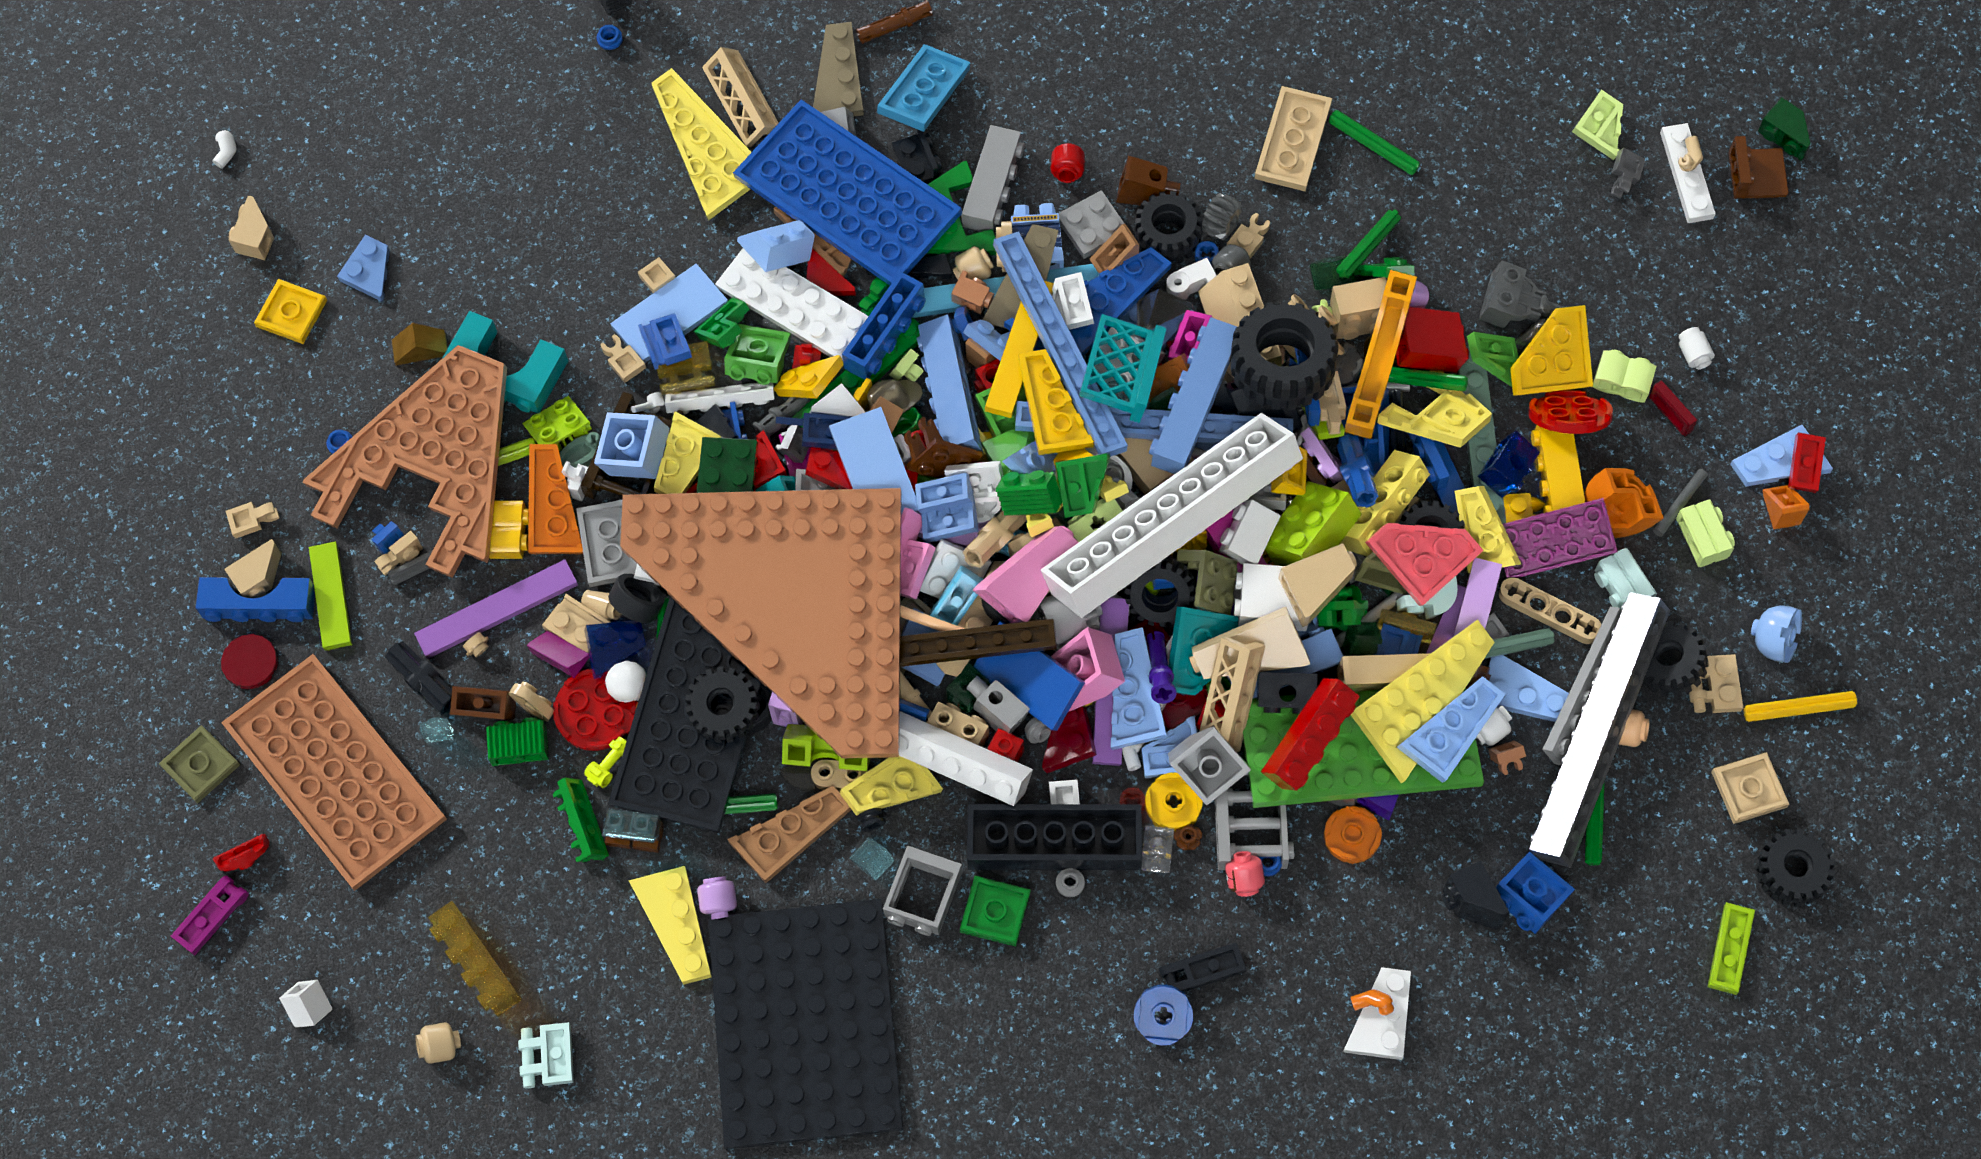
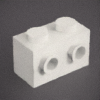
M1254 500L1242 502L1235 508L1232 514L1234 520L1231 527L1227 528L1221 536L1220 543L1222 545L1219 552L1238 561L1242 565L1244 563L1258 564L1281 515Z

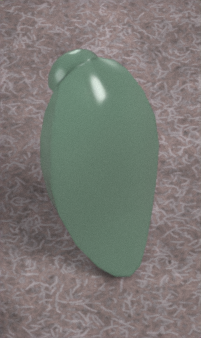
M590 432L573 440L560 452L563 467L566 461L570 462V465L574 468H577L578 464L589 467L599 445L600 434Z

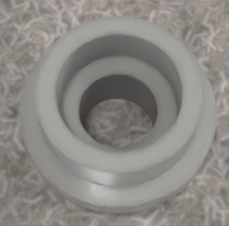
M1033 718L1027 723L1025 733L1030 743H1041L1050 736L1051 729L1037 718Z
M1064 869L1056 878V888L1065 897H1075L1084 889V877L1076 869ZM1073 878L1076 883L1073 886H1067L1065 880Z

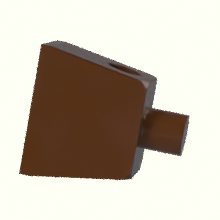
M1128 156L1120 177L1116 203L1141 205L1144 200L1149 201V196L1154 194L1158 197L1159 192L1165 191V195H1170V191H1173L1178 196L1181 183L1167 180L1168 168L1166 166Z

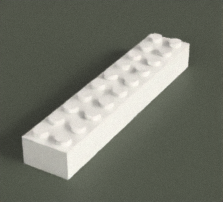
M1260 413L1042 568L1041 573L1050 593L1080 618H1083L1301 461L1303 457L1294 433L1263 413Z

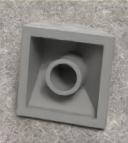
M1214 726L1190 735L1168 753L1169 764L1206 806L1251 770L1248 764Z

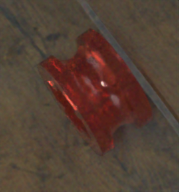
M1132 787L1122 792L1120 804H1127V797L1131 799L1137 797V804H1142V811L1144 810L1145 795L1141 790Z

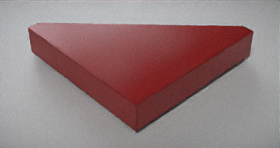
M812 248L811 257L807 265V280L834 296H856L855 287Z

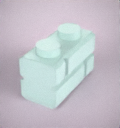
M1624 548L1598 562L1594 576L1598 585L1601 588L1605 587L1611 595L1609 600L1612 607L1621 609L1623 603L1627 601L1629 593L1656 597V591L1628 548Z

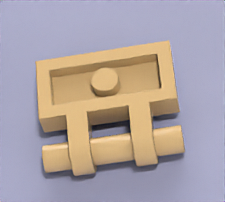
M1736 655L1707 656L1709 661V667H1706L1707 674L1705 678L1700 676V680L1708 678L1709 691L1703 690L1702 680L1698 687L1694 684L1691 685L1692 691L1689 692L1690 702L1694 705V712H1705V703L1711 702L1713 713L1741 712L1743 701Z

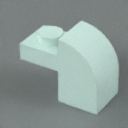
M1456 576L1423 606H1419L1410 595H1404L1397 599V611L1407 610L1408 615L1425 612L1426 620L1446 612L1454 604L1457 597Z

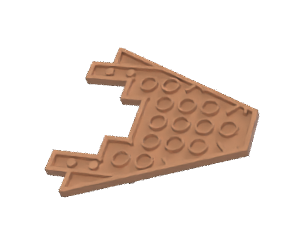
M457 345L303 480L302 483L307 487L322 493L311 516L318 521L338 528L363 481L386 490L398 467L439 483L428 507L435 512L450 517L425 565L432 570L453 578L465 554L487 563L490 554L507 376L506 365Z

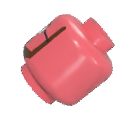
M1249 851L1235 853L1231 862L1225 864L1228 888L1241 897L1257 894L1259 889L1265 884L1262 860L1257 856L1251 855Z

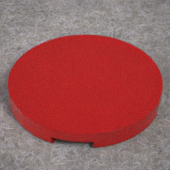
M1585 391L1547 392L1545 397L1533 398L1530 401L1529 418L1536 425L1554 432L1568 434L1592 433L1602 430L1611 424L1613 407L1604 398L1597 400L1587 397Z
M603 668L586 669L578 672L575 678L572 676L568 678L553 703V718L560 734L567 742L583 750H605L611 748L609 744L612 740L616 741L618 737L625 739L629 735L638 701H617L608 693L605 679L609 671Z

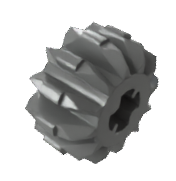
M1217 194L1212 198L1211 203L1207 205V210L1202 220V231L1215 239L1225 240L1232 234L1233 229L1236 228L1241 214V203L1227 194Z

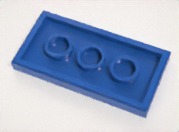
M1000 621L998 623V625L1006 624ZM1044 651L978 658L972 668L973 671L992 684L995 680L1000 682L1030 708L1029 713L1054 731H1057L1085 684L1083 680Z

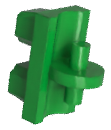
M1344 586L1317 615L1318 626H1337L1336 611L1339 610L1342 612V625H1361V609H1368V600L1346 601L1347 597L1352 596V589Z

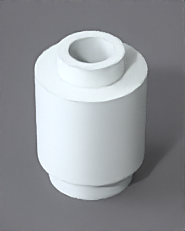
M1693 327L1679 335V346L1689 367L1703 369L1712 363L1711 360L1715 355L1704 332L1700 331L1698 327Z

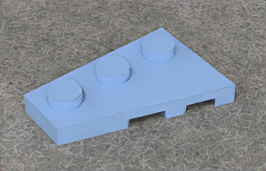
M1803 425L1732 460L1730 465L1745 487L1778 482L1779 479L1790 477L1795 435L1797 433L1809 434ZM1823 455L1821 474L1831 473L1833 468Z
M1504 655L1490 658L1489 674L1491 677L1489 682L1505 693L1497 708L1502 705L1510 712L1556 722L1568 697V692Z

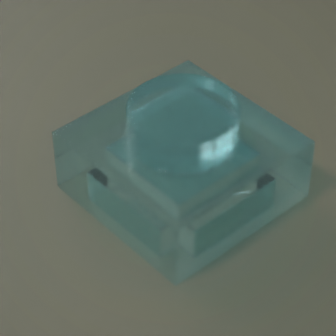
M436 717L429 719L427 722L419 723L420 734L426 743L454 739L453 727L448 719L444 720L443 718Z

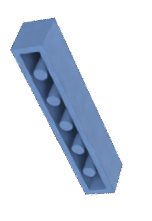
M947 314L918 325L920 336L917 337V342L921 352L924 353V357H921V362L925 372L928 373L925 383L929 392L932 393L933 398L929 399V403L937 419L933 420L937 430L944 441L983 452L960 340L953 327L952 320Z
M1210 317L1206 327L1201 326L1197 336V341L1200 342L1198 348H1192L1187 361L1190 367L1188 371H1182L1178 381V386L1181 387L1179 393H1173L1168 408L1171 409L1169 417L1163 416L1158 430L1162 432L1159 440L1154 438L1149 450V454L1153 455L1151 466L1176 474L1188 465L1230 364L1233 334L1237 326Z

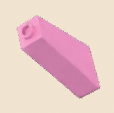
M1056 526L1042 532L976 585L973 591L1009 622H1028L1049 591L1041 569L1079 542L1073 537V532L1064 526Z

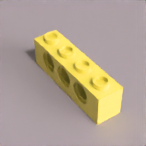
M1397 450L1392 452L1373 478L1379 497L1371 507H1358L1362 515L1340 543L1344 544L1347 551L1368 556L1373 552L1365 542L1384 524L1395 523L1430 475L1420 456Z

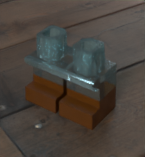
M607 809L602 836H605L606 846L631 849L632 846L634 850L659 853L664 824L659 815Z

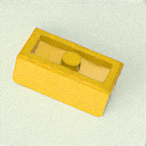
M1299 447L1303 459L1271 482V492L1292 495H1304L1306 493L1307 450Z

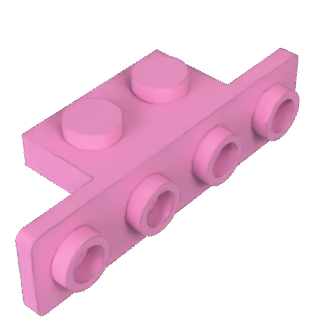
M904 508L901 515V596L917 599L936 548L931 544L916 541L922 527V516L910 508Z

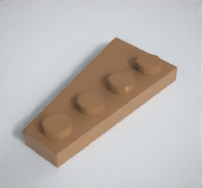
M831 786L800 802V805L788 811L784 810L765 823H759L751 827L749 831L739 836L735 835L727 840L758 876L767 883L852 809L840 795V792L834 786Z

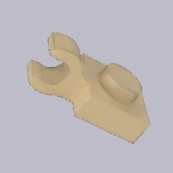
M252 502L226 511L230 529L235 538L261 530L260 522H272L280 518L278 510L274 508L272 502L257 508Z

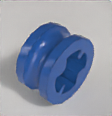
M1210 241L1199 243L1195 249V262L1207 258L1211 264L1212 259L1219 252L1216 244ZM1202 252L1206 254L1211 252V258L1209 256L1203 258Z

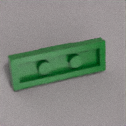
M564 777L557 782L559 789L553 793V797L563 798L564 800L563 804L557 808L558 811L567 812L568 823L574 834H576L577 840L572 842L571 848H581L582 853L575 860L576 862H588L590 859L603 860L609 854L583 781Z

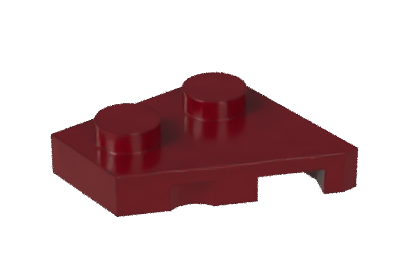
M1085 705L1069 711L1058 730H1051L1042 763V768L1046 773L1097 755Z

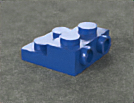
M1531 852L1496 886L1509 913L1517 918L1518 926L1525 931L1531 930L1534 934L1546 924L1555 911L1575 890Z

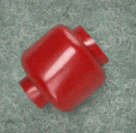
M1071 143L1057 146L1053 149L1051 155L1050 169L1052 175L1064 183L1078 180L1084 173V151L1079 146Z

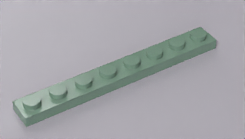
M1466 346L1469 350V359L1458 370V375H1464L1468 378L1467 389L1462 392L1465 395L1470 393L1492 413L1487 370L1472 361L1469 346ZM1492 414L1490 422L1467 442L1472 487H1485L1502 524L1506 523Z

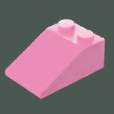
M1087 627L1051 656L1085 682L1069 711L1106 697L1125 682L1112 635Z

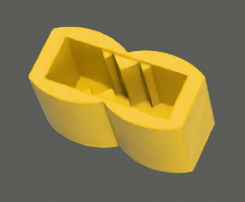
M524 501L494 502L490 559H523L524 551H528V534H525V529L529 522V509L526 508Z

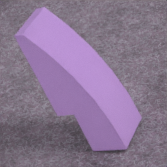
M1480 558L1474 559L1454 636L1477 619L1484 629L1486 628L1502 564Z

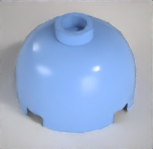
M1779 605L1767 609L1759 620L1755 619L1751 635L1755 636V643L1760 653L1771 660L1789 663L1798 645L1794 640L1796 633L1800 634L1802 612L1791 606Z

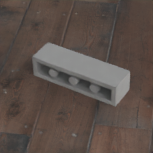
M990 125L962 211L963 227L982 232L992 229L994 232L995 226L1001 224L1003 218L1001 207L1003 202H1008L1011 188L1008 185L1010 180H1015L1018 166L1015 163L1017 158H1022L1025 143L1021 142V132Z

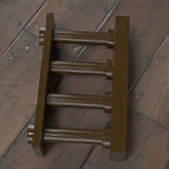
M622 392L613 412L654 415L645 411L633 413L631 407L636 406L634 396L626 392ZM678 410V411H677V413H679V414H681V415L684 416L683 411H681V410ZM655 415L671 429L672 420ZM598 447L580 485L584 496L595 499L597 492L602 490L621 496L656 494L654 492L656 479L647 478L642 491L607 480L606 473L594 464Z

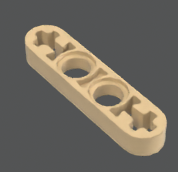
M1508 578L1501 584L1499 598L1506 605L1581 643L1592 644L1602 625L1594 616L1518 578ZM1515 587L1517 594L1509 596L1508 590ZM1526 592L1528 593V596L1525 600V603H1522L1521 600ZM1534 598H1539L1545 603V608L1538 611L1534 610L1530 606V601ZM1559 611H1565L1570 615L1571 620L1568 623H1560L1555 618V614ZM1576 618L1580 619L1576 628H1571ZM1591 625L1593 627L1592 632L1589 635L1585 634V628Z

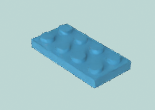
M924 44L878 104L877 113L924 132L970 70V62Z

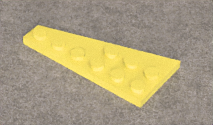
M671 68L653 81L652 87L709 221L750 190V188L734 178L733 172L751 154V151Z
M1478 619L1355 708L1351 714L1352 718L1400 783L1406 781L1417 763L1400 751L1397 746L1462 694L1495 643Z

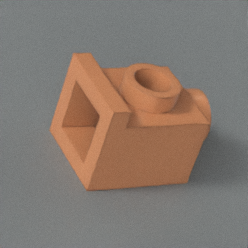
M962 270L951 293L952 302L960 306L966 305L967 309L981 314L984 307L989 308L995 294L990 292V288L987 287L984 281L978 278H972L971 280L968 278V272Z

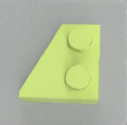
M1601 90L1572 132L1614 160L1619 151L1618 138L1621 134L1620 118L1623 113V104Z

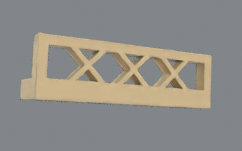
M720 47L702 68L745 146L752 147L763 134L768 135L778 125V121L739 51ZM718 63L721 64L720 77H717L713 70ZM727 81H730L732 84L731 97L727 96L725 92ZM738 101H741L743 104L742 117L738 116L736 112ZM752 121L756 130L749 136L747 132L748 123Z
M1223 637L1219 646L1200 731L1215 726L1234 750L1240 752L1243 730L1247 724L1265 645L1258 642L1243 644L1231 638ZM1229 647L1239 651L1237 663L1231 665L1227 656ZM1225 673L1228 674L1232 682L1230 690L1226 692L1221 684L1222 675ZM1220 699L1225 707L1224 716L1221 718L1218 717L1214 709L1216 701Z

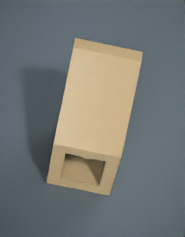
M248 196L245 204H242L239 209V218L235 227L233 226L230 229L229 242L235 253L265 260L274 236L254 197Z

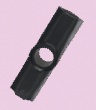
M403 641L395 643L385 656L387 661L403 676L405 682L417 695H422L441 715L449 713L452 689L441 679L440 674L428 661L422 660Z

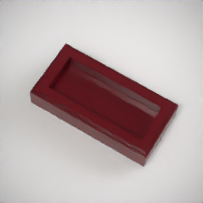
M1662 380L1656 383L1649 398L1683 436L1688 435L1693 431L1697 419Z

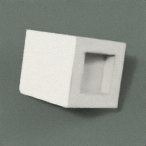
M318 980L297 982L279 998L295 1027L314 1026L332 1010V1006Z

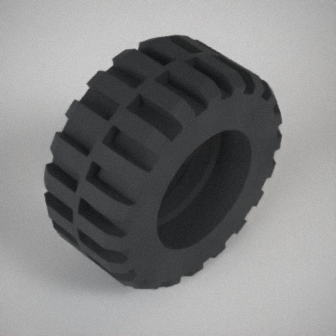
M1282 301L1279 305H1274L1272 302L1265 304L1263 309L1257 307L1250 311V316L1246 315L1241 319L1239 326L1235 328L1233 334L1230 370L1231 375L1235 378L1236 386L1240 390L1243 389V394L1247 398H1255L1257 404L1262 406L1268 404L1272 406L1271 409L1280 410V407H1287V410L1296 409L1297 405L1305 407L1312 403V399L1316 401L1324 395V391L1328 390L1332 384L1338 356L1337 335L1332 327L1329 328L1330 323L1325 317L1319 318V312L1312 308L1307 310L1303 304L1289 305L1288 302ZM1287 345L1299 349L1308 359L1301 364L1284 367L1268 362L1260 353L1271 346Z

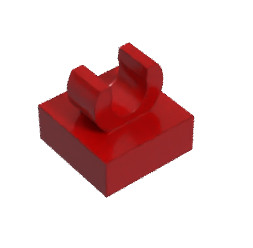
M812 344L795 345L792 369L822 360L823 352L814 348Z

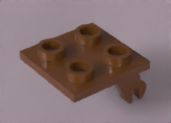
M925 417L919 420L918 426L924 434L927 449L917 432L913 435V439L910 430L904 435V441L909 446L912 458L906 465V470L920 475H927L938 479L946 477V466L976 463L983 457V452L944 441L934 421L930 419L926 425Z

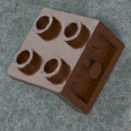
M1735 136L1728 152L1734 199L1787 197L1788 186L1783 150L1781 148L1751 149L1746 144V136Z

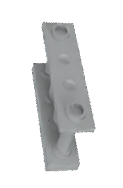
M1228 788L1214 799L1218 870H1226L1225 864L1231 862V859L1234 858L1233 855L1241 851H1249L1251 855L1257 857L1281 856V869H1287L1289 859H1294L1293 842H1288L1286 805L1278 806V817L1234 818V816H1229L1228 806H1233V803L1252 802L1251 791H1233L1232 788ZM1279 829L1280 845L1235 846V843H1230V833H1234V830Z

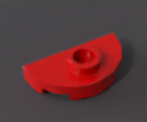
M261 834L214 857L213 861L220 871H231L238 868L240 870L247 869L267 850L270 841L266 834Z

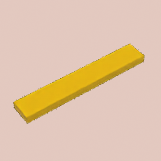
M1044 281L1052 296L1054 283ZM1022 301L1020 302L985 405V412L1007 418H1012L1023 385L1018 355L1022 352L1034 351L1039 337Z

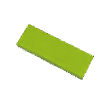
M1727 902L1724 904L1708 988L1734 995L1739 993L1755 913L1754 909Z

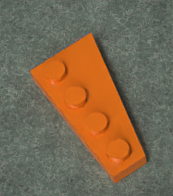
M529 444V554H583L582 542L566 477L561 472L563 465L557 444Z

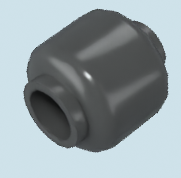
M1229 244L1214 256L1211 266L1216 275L1224 270L1249 263L1251 268V260L1244 248Z

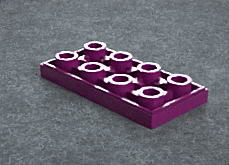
M1604 498L1503 524L1521 562L1520 565L1504 567L1507 579L1519 578L1618 552Z

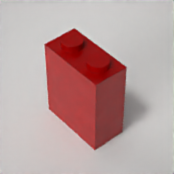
M1409 307L1396 352L1398 366L1456 373L1469 359V350L1466 347L1464 326L1461 324L1460 314L1458 312Z

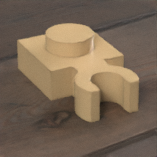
M1257 213L1251 216L1249 227L1241 224L1227 242V245L1232 244L1244 248L1250 259L1263 243L1264 237L1261 235L1267 233L1270 227L1269 220L1262 226L1256 224L1259 217Z
M614 334L612 338L615 346L609 348L604 343H601V348L606 356L611 357L608 359L611 368L626 383L646 369V365L630 345L622 349L620 338Z
M409 531L389 547L390 551L387 554L381 555L374 562L377 564L378 569L386 576L397 564L402 565L415 559L423 548L418 538L412 531Z

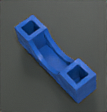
M199 577L196 610L202 618L212 622H218L221 619H232L238 622H246L249 619H260L264 622L287 619L291 622H302L304 619H313L315 589L310 578H282L278 586L269 594L260 598H245L235 592L228 578Z

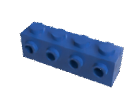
M900 271L842 353L845 370L863 380L869 379L872 374L875 375L880 370L884 356L894 350L898 336L901 332L905 333L908 330L911 318L915 312H920L924 307L926 298L924 296L923 283Z

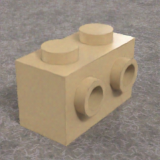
M938 702L927 721L928 724L981 747L984 746L989 737V726L986 725L985 720L976 715L967 716L961 713L960 708L951 703H946L945 705Z

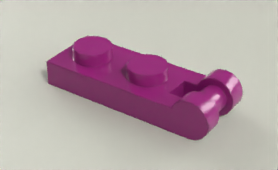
M227 875L223 876L173 932L171 937L195 956L233 911L246 901L249 892L242 887H236L234 880ZM223 894L230 896L225 903L220 900Z

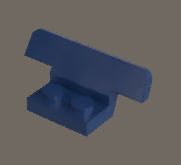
M804 413L802 419L776 417V424L803 426L802 447L837 449L829 425L851 417Z

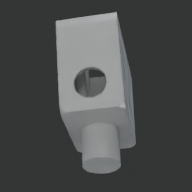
M977 676L966 687L977 698L973 706L974 710L995 731L999 728L1011 734L1024 721L1030 710L1029 707L997 680L988 686ZM989 700H993L997 704H992Z

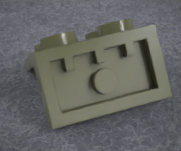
M1178 550L1177 561L1186 563L1187 569L1198 571L1195 607L1215 613L1231 615L1238 561L1207 550Z

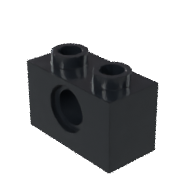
M1259 672L1257 707H1264L1263 713H1281V708H1292V714H1300L1317 689V674ZM1290 685L1294 688L1295 696L1291 701L1285 702L1280 698L1279 690L1282 686Z

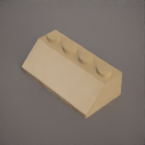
M1249 263L1222 271L1198 291L1205 314L1212 315L1214 319L1237 327L1244 316H1250V311L1257 307L1260 309L1264 308ZM1278 345L1268 347L1260 353L1268 362H1274L1278 366L1282 365V354ZM1230 362V364H1229V366H1228V369H1227V372L1231 375V370H1230L1231 362Z

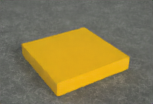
M278 279L254 324L260 329L304 344L324 308L327 298L319 293Z

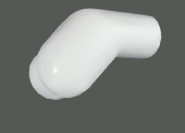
M226 130L216 134L215 139L218 141L220 152L212 160L221 169L226 166L237 151L234 136Z
M1144 743L1122 748V754L1128 771L1141 768L1137 753Z

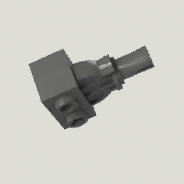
M1501 261L1491 273L1479 320L1505 328L1510 320L1523 321L1529 319L1537 322L1541 316L1549 318L1556 308H1564L1565 306L1548 301L1547 292L1539 290L1532 280L1525 277L1527 269Z

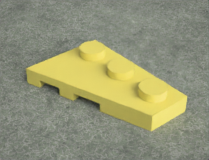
M899 756L887 758L842 788L840 795L857 816L872 808L882 809L941 793L943 788L928 768Z

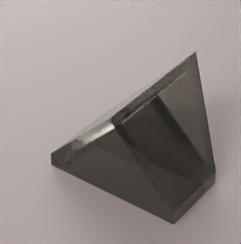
M1158 289L1142 296L1137 302V326L1151 330L1156 325H1161L1185 313L1186 310L1194 309V306L1191 302Z

